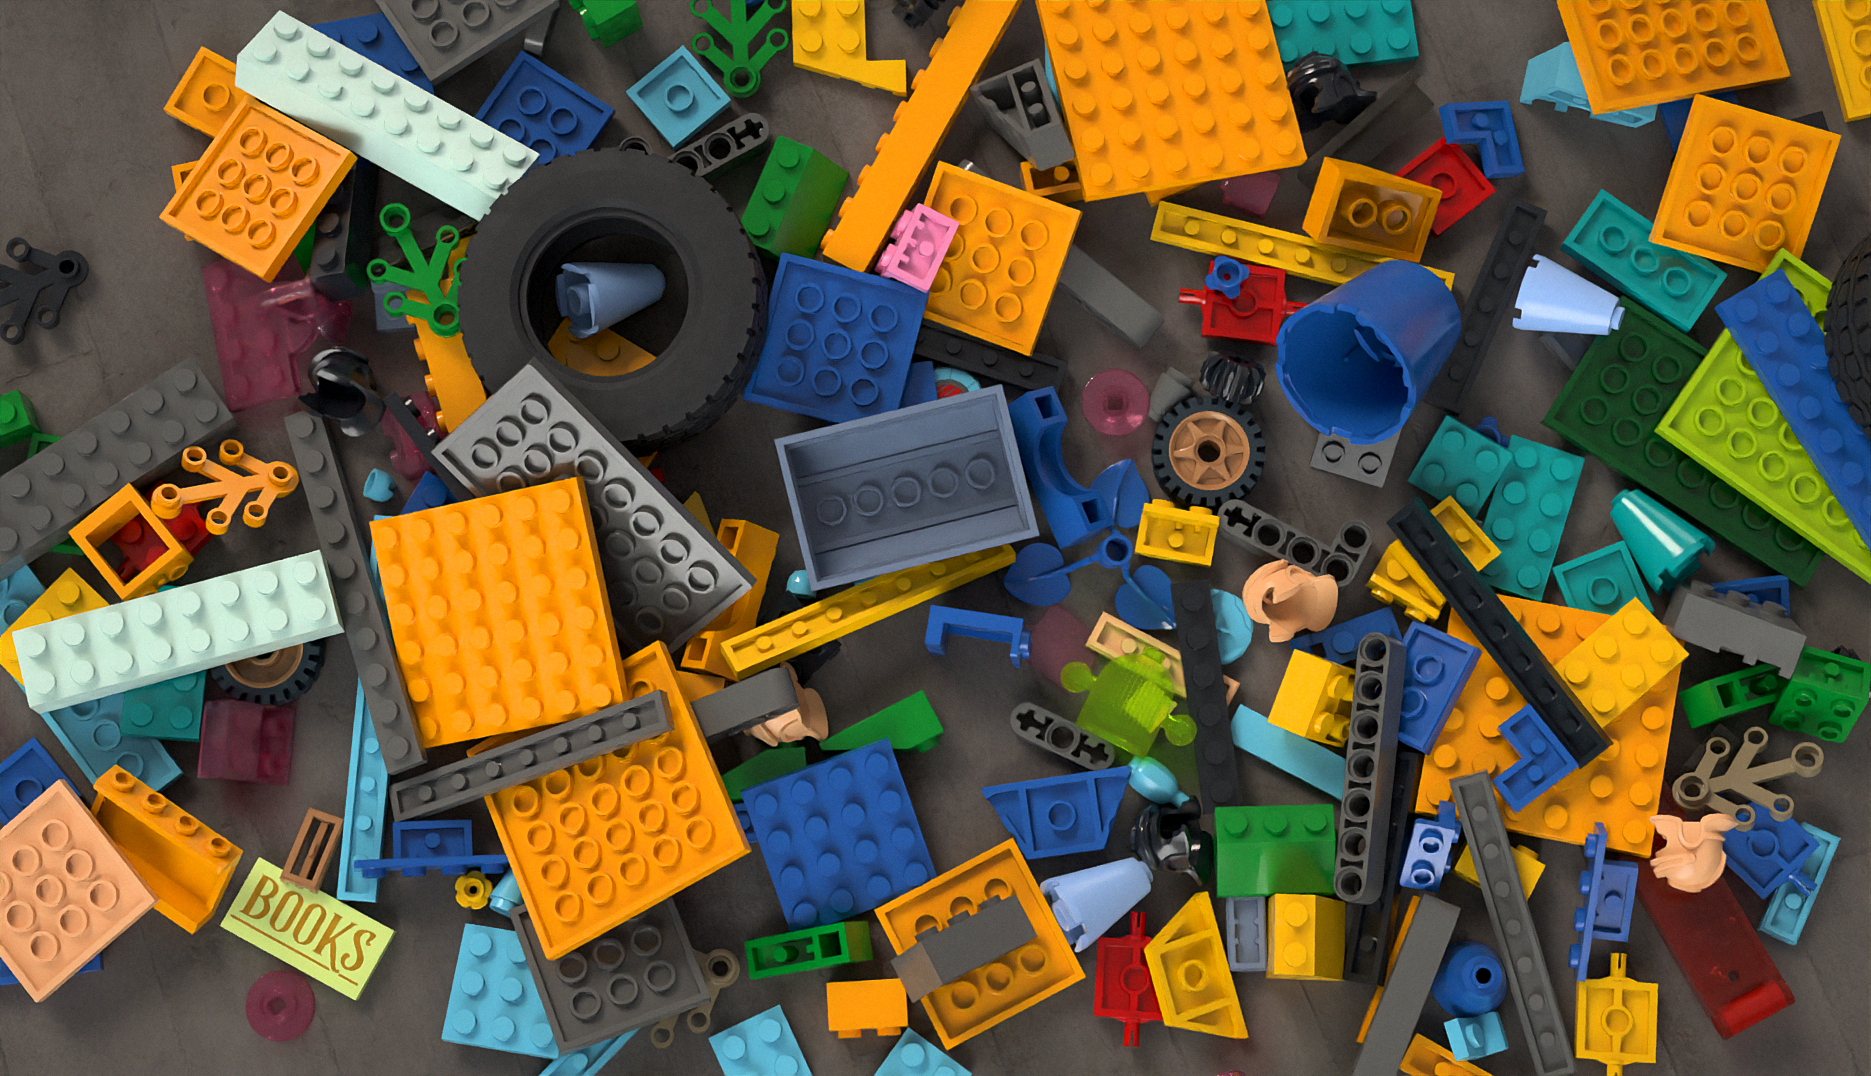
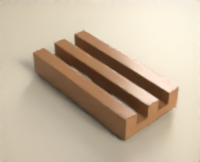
M309 807L281 873L280 881L286 884H294L295 887L300 889L306 888L310 892L318 894L343 834L344 819ZM315 819L320 820V826L299 876L292 873ZM332 824L334 825L332 834L312 880L307 879L329 825Z

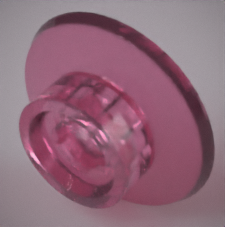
M1108 369L1096 374L1088 381L1082 393L1081 407L1085 419L1095 430L1110 436H1122L1135 431L1145 421L1149 412L1150 398L1146 386L1136 375L1122 369ZM1108 399H1121V410L1111 411L1108 408Z
M270 972L260 977L250 988L245 1003L246 1017L253 1030L263 1038L271 1041L291 1040L302 1034L314 1017V993L310 985L301 976L293 972ZM280 996L284 1003H286V1009H283L277 1015L273 1008H271V1002H274Z

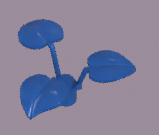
M1132 459L1122 460L1109 466L1094 479L1089 487L1091 490H1100L1114 524L1121 528L1127 529L1138 525L1144 503L1150 504L1147 487ZM1115 525L1108 528L1111 536L1098 544L1096 554L1067 566H1063L1062 554L1054 546L1047 543L1028 545L1016 555V562L1010 565L1003 579L1004 588L1013 597L1029 605L1044 607L1057 604L1069 594L1071 585L1065 573L1097 561L1107 569L1120 567L1123 578L1127 583L1116 591L1115 607L1123 622L1141 630L1175 628L1169 587L1172 584L1171 580L1161 569L1152 565L1139 567L1131 577L1129 573L1130 563L1128 561L1133 552L1132 544L1125 536L1121 535L1119 530H1116Z

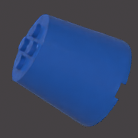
M1404 260L1382 262L1302 307L1286 320L1279 330L1275 344H1278V361L1274 364L1280 386L1298 414L1311 426L1327 436L1334 433L1350 439V444L1356 445L1375 444L1389 439L1408 421L1455 348L1461 334L1459 307L1445 283L1427 268Z

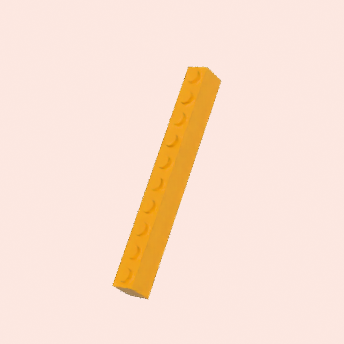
M966 0L962 8L958 5L954 8L947 22V26L950 27L944 39L938 37L930 51L931 63L926 71L920 69L913 80L911 89L914 90V93L908 103L903 100L898 106L893 117V121L896 124L890 135L885 132L881 136L875 148V153L878 154L872 166L866 164L861 171L856 183L860 188L854 198L848 196L844 201L838 217L842 219L836 230L834 231L830 228L824 236L820 245V249L824 250L822 253L824 263L867 274L870 273L887 243L898 218L905 211L971 94L969 87L978 82L1023 0Z

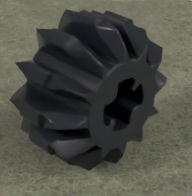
M1216 350L1208 353L1207 359L1204 360L1200 370L1201 376L1199 381L1201 387L1209 391L1212 396H1218L1222 400H1228L1234 404L1241 403L1247 405L1256 402L1265 385L1266 373L1263 366L1255 363L1254 359L1244 357L1242 354H1235L1232 351Z

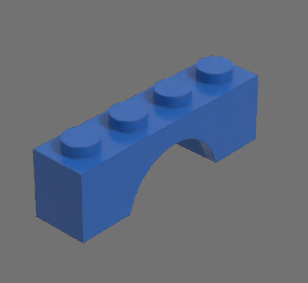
M1050 386L1026 392L1007 405L1021 462L1060 550L1088 542L1115 525L1100 490L1082 487L1070 476L1065 467L1061 453V437L1068 418L1054 387Z

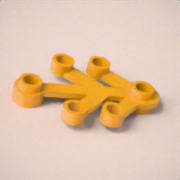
M228 439L221 443L218 454L219 460L225 465H237L252 473V476L242 477L206 459V452L202 448L189 446L183 452L181 460L183 468L189 472H198L217 482L181 489L174 484H163L153 492L151 509L160 518L173 519L181 513L184 504L225 497L218 508L209 511L205 524L209 532L221 535L228 531L231 517L246 494L262 490L257 501L249 502L245 506L243 513L245 524L258 528L265 524L268 510L275 499L284 498L295 491L299 482V476L297 471L285 462L275 461L266 464L244 453L242 444L237 440ZM231 450L234 451L236 454L230 455L225 451ZM189 457H196L200 461H191ZM250 512H257V513H259L261 516H260V517L252 516V515L250 514ZM213 519H220L224 523L217 524L213 521Z

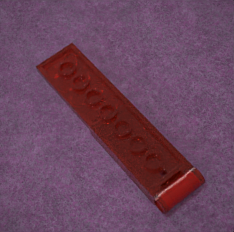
M1663 777L1657 815H1671L1681 818L1682 822H1690L1683 809L1675 803L1672 790ZM1655 828L1649 858L1615 852L1619 861L1637 863L1639 870L1635 894L1707 1017H1710L1716 1031L1726 1041L1795 1003V999L1722 875L1714 884L1701 889V892L1679 890L1669 885L1666 877L1656 878L1653 872L1654 867L1650 865V861L1656 858L1655 853L1666 847L1667 841L1663 839L1661 834H1658ZM1729 973L1736 976V982L1730 981L1728 978Z

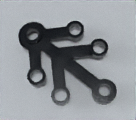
M20 237L13 238L8 242L6 252L14 261L19 263L29 261L48 270L33 276L0 264V280L12 284L0 290V308L18 301L11 319L3 322L0 326V337L10 345H17L25 338L24 328L40 291L52 285L53 288L47 304L41 305L36 309L34 318L37 324L44 329L50 330L58 326L60 323L59 313L70 288L81 285L89 273L88 262L79 252L66 250L55 256L31 247L25 239ZM21 244L25 245L24 253L15 256V247ZM74 263V270L69 274H64V265ZM47 311H52V320L48 323H43L42 315ZM14 326L17 327V335L13 338H7L8 329Z

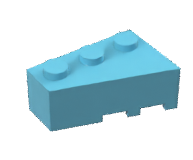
M1563 42L1561 45L1528 60L1520 97L1521 103L1531 105L1534 99L1556 103L1554 110L1566 112L1568 106L1590 111L1589 118L1634 128L1654 121L1658 105L1593 115L1570 42Z

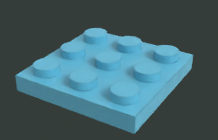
M465 923L441 1039L446 1042L559 1060L560 1053L516 932Z

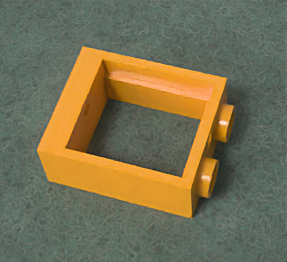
M130 483L125 485L68 532L124 602L158 593V590L167 582L174 581L184 575L188 570V565L195 560L162 518L153 513L151 505L145 497ZM141 513L170 549L125 585L97 550V547Z

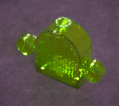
M1145 645L1142 653H1129L1115 658L1102 669L1098 678L1093 676L1091 668L1081 661L1068 663L1062 669L1061 683L1065 689L1074 693L1084 690L1090 691L1075 725L1142 759L1148 756L1161 728L1165 729L1168 740L1178 746L1191 743L1197 734V724L1192 717L1186 714L1174 716L1169 714L1175 698L1174 681L1171 673L1163 664L1166 655Z

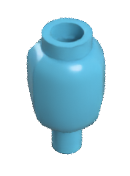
M1136 754L1127 765L1131 767L1132 772L1129 784L1147 799L1159 804L1170 802L1178 809L1182 802L1189 800L1190 797L1179 790L1178 780L1175 775L1152 757L1142 758Z

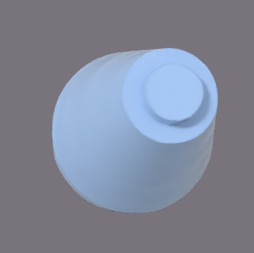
M1536 254L1533 257L1537 267L1528 266L1515 305V308L1522 310L1521 319L1513 317L1514 328L1609 335L1612 329L1619 330L1625 313V308L1619 306L1620 298L1544 256Z
M570 262L561 266L564 272L556 277L555 295L561 317L568 316L573 326L567 328L574 336L583 339L594 336L660 300L665 290L666 282L663 273L653 264Z
M1131 857L1049 878L1040 884V890L1044 897L1049 896L1052 905L1050 909L1069 945L1075 943L1074 951L1081 952L1151 891L1150 883L1153 882V876L1144 861L1138 862L1135 858Z

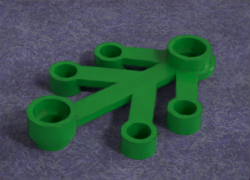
M691 0L690 11L697 18L706 20L733 45L734 61L715 47L713 37L705 32L698 33L693 37V50L700 56H706L724 72V85L731 95L737 98L751 97L760 88V71L777 52L787 49L790 38L786 31L781 28L770 30L766 37L767 42L750 60L748 44L775 14H781L786 10L788 1L783 0L780 8L772 9L769 6L770 0H764V4L747 22L746 0H730L731 24L713 8L711 0H705L708 3V9L704 13H697L695 11V4L700 0ZM776 33H781L785 37L783 45L775 47L771 43V38ZM701 38H708L710 40V47L706 51H700L697 48V42ZM740 73H747L750 80L746 86L741 87L736 83V78Z
M391 203L385 206L380 213L382 228L385 233L397 238L414 273L390 266L383 259H374L367 266L368 277L371 282L377 285L390 282L423 292L431 304L408 300L401 292L392 291L383 300L386 312L392 317H400L405 314L428 321L431 331L439 337L450 338L460 333L458 319L460 308L457 307L458 286L462 284L459 281L460 274L458 271L461 268L462 261H466L467 258H460L454 263L453 273L455 277L446 298L439 287L451 251H454L460 245V236L457 229L446 225L437 231V245L428 266L410 232L412 218L409 210L399 203ZM395 218L404 220L403 225L399 228H393L390 224ZM450 233L455 236L454 241L451 243L441 241L445 234ZM377 267H384L386 269L385 274L380 277H375L372 275V272ZM394 299L403 301L402 306L398 309H391L389 304ZM444 315H452L454 317L453 322L449 325H443L440 323V320Z

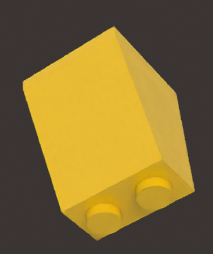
M1274 894L1267 900L1266 916L1268 970L1266 971L1265 978L1344 981L1342 978L1345 967L1346 902L1317 895Z

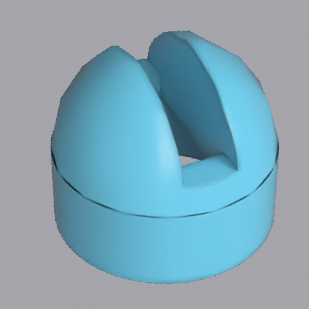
M375 468L366 480L363 495L374 501H387L393 496V492L389 489H394L396 483L391 475Z
M798 570L789 576L786 591L790 590L796 598L816 599L817 591H811L807 571Z

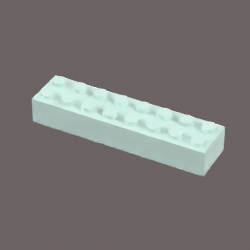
M280 10L237 55L236 87L479 222L484 214L489 215L491 212L489 207L501 193L505 196L509 192L507 188L520 177L523 179L528 177L527 172L538 166L539 153Z
M321 550L13 631L12 636L29 707L42 714L345 632L327 560Z

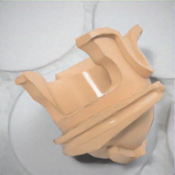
M1284 559L1265 564L1258 568L1244 585L1242 597L1245 609L1254 621L1270 625L1269 639L1271 642L1288 641L1294 637L1295 632L1304 628L1316 632L1324 630L1332 621L1338 602V586L1334 576L1328 574L1315 577L1311 572H1307L1298 566H1288L1289 562Z
M781 662L780 667H787L789 669L800 706L791 712L743 732L746 736L751 735L772 747L777 746L780 742L788 743L795 740H803L806 736L814 737L820 742L826 740L828 736V721L821 697L812 688L803 689L797 682L798 678L795 669L789 663Z
M1708 814L1702 817L1700 822H1682L1681 818L1671 815L1649 817V823H1652L1657 829L1658 834H1661L1663 839L1667 841L1666 847L1655 853L1656 858L1650 861V865L1654 867L1653 872L1656 878L1666 877L1668 884L1679 890L1701 892V889L1711 886L1721 877L1727 860V855L1723 851V842L1726 840L1723 834L1738 825L1732 815Z

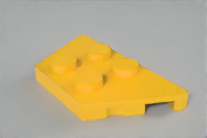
M1208 891L1195 893L1144 948L1165 1026L1234 1039L1248 1038Z

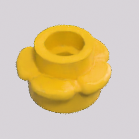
M470 871L468 875H461L455 883V890H457L456 900L465 908L470 906L474 910L481 909L488 903L490 894L493 891L492 882L487 880L485 874H482L480 871ZM473 886L477 888L475 894L470 893V888Z

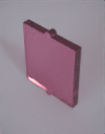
M1054 603L1038 624L1032 625L1031 636L1033 637L1031 655L1030 659L1024 660L1070 694L1084 674L1092 672L1093 668L1091 665L1100 653L1085 646L1092 631Z

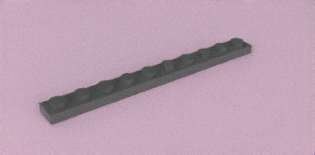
M301 410L284 417L285 425L323 555L327 560L337 603L388 774L395 775L427 763L428 758L398 662L327 417L319 418Z

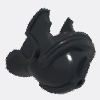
M1313 51L1301 58L1294 66L1295 68L1289 71L1286 76L1287 90L1289 89L1291 99H1294L1303 110V114L1300 115L1298 120L1300 134L1313 132L1323 122L1335 120L1341 125L1355 122L1363 117L1377 101V91L1361 89L1360 82L1354 79L1350 70L1340 60L1318 51Z
M344 345L327 347L312 359L309 364L308 377L315 389V393L308 392L306 395H299L296 404L302 410L312 416L319 418L326 416L338 421L341 430L349 436H360L375 428L383 418L387 408L382 400L384 399L383 396L377 393V384L373 371L368 365V357Z
M1191 795L1189 800L1182 802L1180 808L1176 810L1163 808L1157 803L1141 810L1135 818V826L1131 829L1130 850L1132 853H1136L1148 865L1150 870L1175 873L1180 876L1189 874L1196 881L1197 885L1201 887L1208 882L1212 871L1214 846L1211 834L1207 831H1201L1198 821L1201 817V806L1198 798L1195 795Z

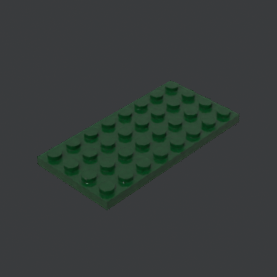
M1622 295L1619 306L1625 308V313L1619 330L1612 329L1609 335H1596L1540 423L1775 575L1786 576L1789 579V584L1798 590L1804 589L1826 553L1654 432L1709 350Z

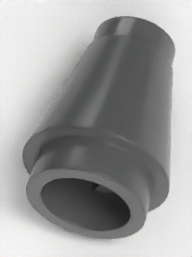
M1170 366L1165 373L1161 372L1143 413L1160 424L1167 413H1171L1175 406L1180 403L1183 404L1193 394L1190 390L1195 382Z

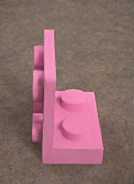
M918 203L911 212L905 210L902 217L898 218L890 234V237L895 239L894 244L890 243L886 251L883 250L874 271L880 273L879 277L886 279L893 277L927 293L960 223L921 203Z

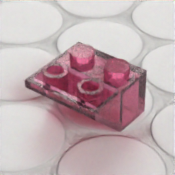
M232 699L205 701L197 779L238 784L289 786L296 709Z

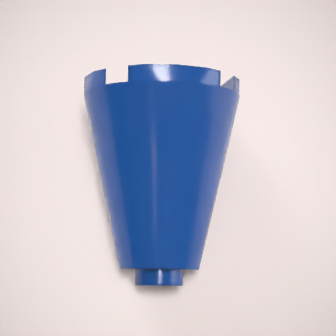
M1460 941L1446 947L1431 985V991L1437 1003L1446 1012L1459 1018H1474L1495 1011L1501 1005L1508 990V976L1502 958L1491 947L1477 941ZM1476 972L1479 975L1480 982L1476 979Z

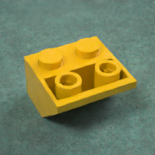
M1294 649L1267 722L1304 738L1343 748L1346 740L1349 738L1356 670Z

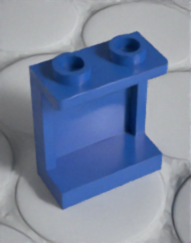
M931 605L924 642L930 655L946 656L950 634L1012 644L1010 659L1013 667L1021 668L1023 659H1030L1033 637L1031 636V631L1027 630L1024 619Z

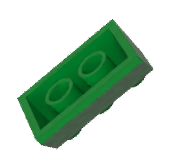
M781 135L777 137L741 219V223L753 242L759 257L778 265L782 252L813 260L850 176L849 172L815 149Z
M1333 804L1215 807L1212 830L1217 898L1273 896L1274 894H1335L1336 839Z

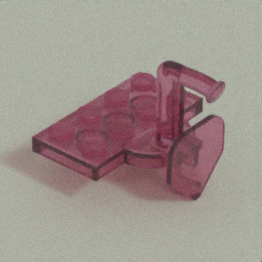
M228 259L201 267L229 412L238 413L301 394L302 389L295 357L307 351L315 342L319 333L324 339L331 342L339 343L344 341L353 316L352 308L347 299L331 302L313 283L311 276H309L310 267L307 270V276L303 280L295 282L281 281L278 272L271 283L266 282Z

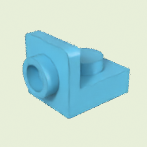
M1491 1011L1474 1018H1456L1444 1022L1455 1061L1478 1060L1509 1048L1499 1013L1496 1011Z

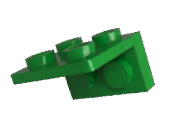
M1804 645L1791 679H1788L1785 688L1770 712L1768 722L1786 730L1802 732L1819 737L1825 741L1843 743L1869 701L1871 664Z

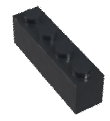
M353 151L351 152L358 159L316 217L309 279L331 302L366 295L367 266L370 259L379 167Z

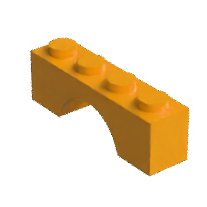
M721 520L716 539L757 581L749 591L687 641L681 667L703 675L739 682L721 653L720 643L756 628L757 615L762 597L766 591V583L772 561L776 555L780 534L746 520Z

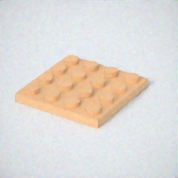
M65 779L56 781L0 830V957L34 1001L39 1003L49 997L160 901Z

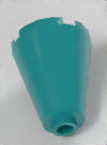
M1628 489L1623 490L1610 503L1613 507L1609 514L1623 540H1625L1628 549L1651 589L1658 596L1662 595L1663 587L1667 592H1670V588H1675L1677 581L1685 582L1702 566L1698 562V558L1703 552L1710 557L1716 547L1715 542L1709 536L1638 489L1632 492Z

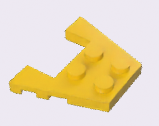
M791 0L793 64L795 67L840 79V77L859 82L865 87L872 89L876 87L893 92V95L907 97L906 60H866L865 0Z

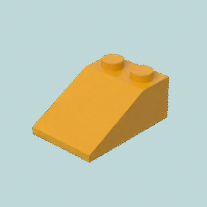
M1324 157L1302 228L1319 243L1419 263L1443 192L1439 189L1361 164Z

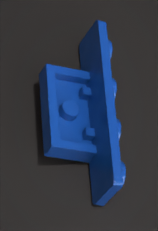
M471 819L393 822V859L354 860V872H362V878L386 877V871L402 870L403 877H419L426 875V869H442V875L465 874V868L481 867L482 874L504 873L505 866H510L506 854L473 856Z
M1595 822L1593 834L1587 833L1585 838L1584 855L1589 857L1588 870H1582L1580 873L1579 894H1584L1582 908L1576 907L1573 928L1574 931H1578L1577 944H1570L1568 953V967L1574 969L1576 980L1583 982L1586 980L1592 938L1628 942L1639 870L1635 862L1604 859L1607 832L1603 822Z

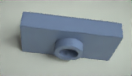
M1226 897L1227 962L1230 972L1267 971L1265 897Z

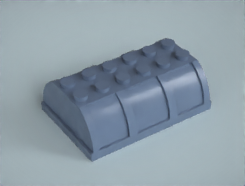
M1002 384L774 439L812 592L1039 536Z

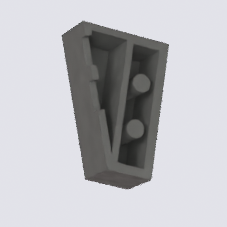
M1039 58L969 87L984 121L1040 172L1050 167L1059 166L1065 161L1076 157L1054 92Z
M1692 580L1691 584L1677 581L1662 620V625H1666V630L1672 636L1717 653L1722 649L1743 655L1742 662L1755 666L1757 660L1767 662L1779 670L1778 675L1791 679L1807 636L1786 613L1787 609L1771 601H1764L1763 605L1750 602L1751 599L1748 596L1729 590L1727 595L1715 592L1713 586L1698 580Z
M999 894L978 905L980 912L970 916L968 910H965L948 919L949 927L940 932L935 925L915 936L917 944L891 960L912 1003L924 998L927 994L944 985H949L971 971L979 969L1014 951L1037 937L1016 894L1004 900H1001Z

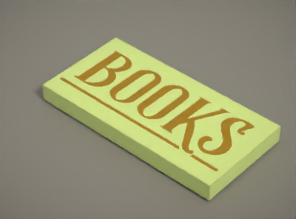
M259 857L220 926L353 1000L358 1001L396 931L319 890L318 894H315L306 888L300 889L295 887L294 884L281 882L280 876L283 869Z

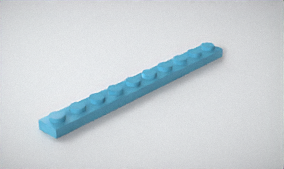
M375 515L374 521L394 516ZM372 539L370 566L394 643ZM359 677L336 899L378 903L380 878H362V872H354V860L382 859L390 774L387 773Z

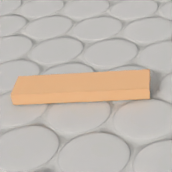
M1103 611L1085 647L1147 680L1150 679L1158 686L1186 700L1179 651ZM1223 674L1227 706H1229L1240 683Z

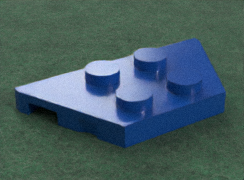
M1130 766L982 787V793L998 813L1000 820L1008 832L1012 834L1027 860H1035L1107 849L1132 772Z

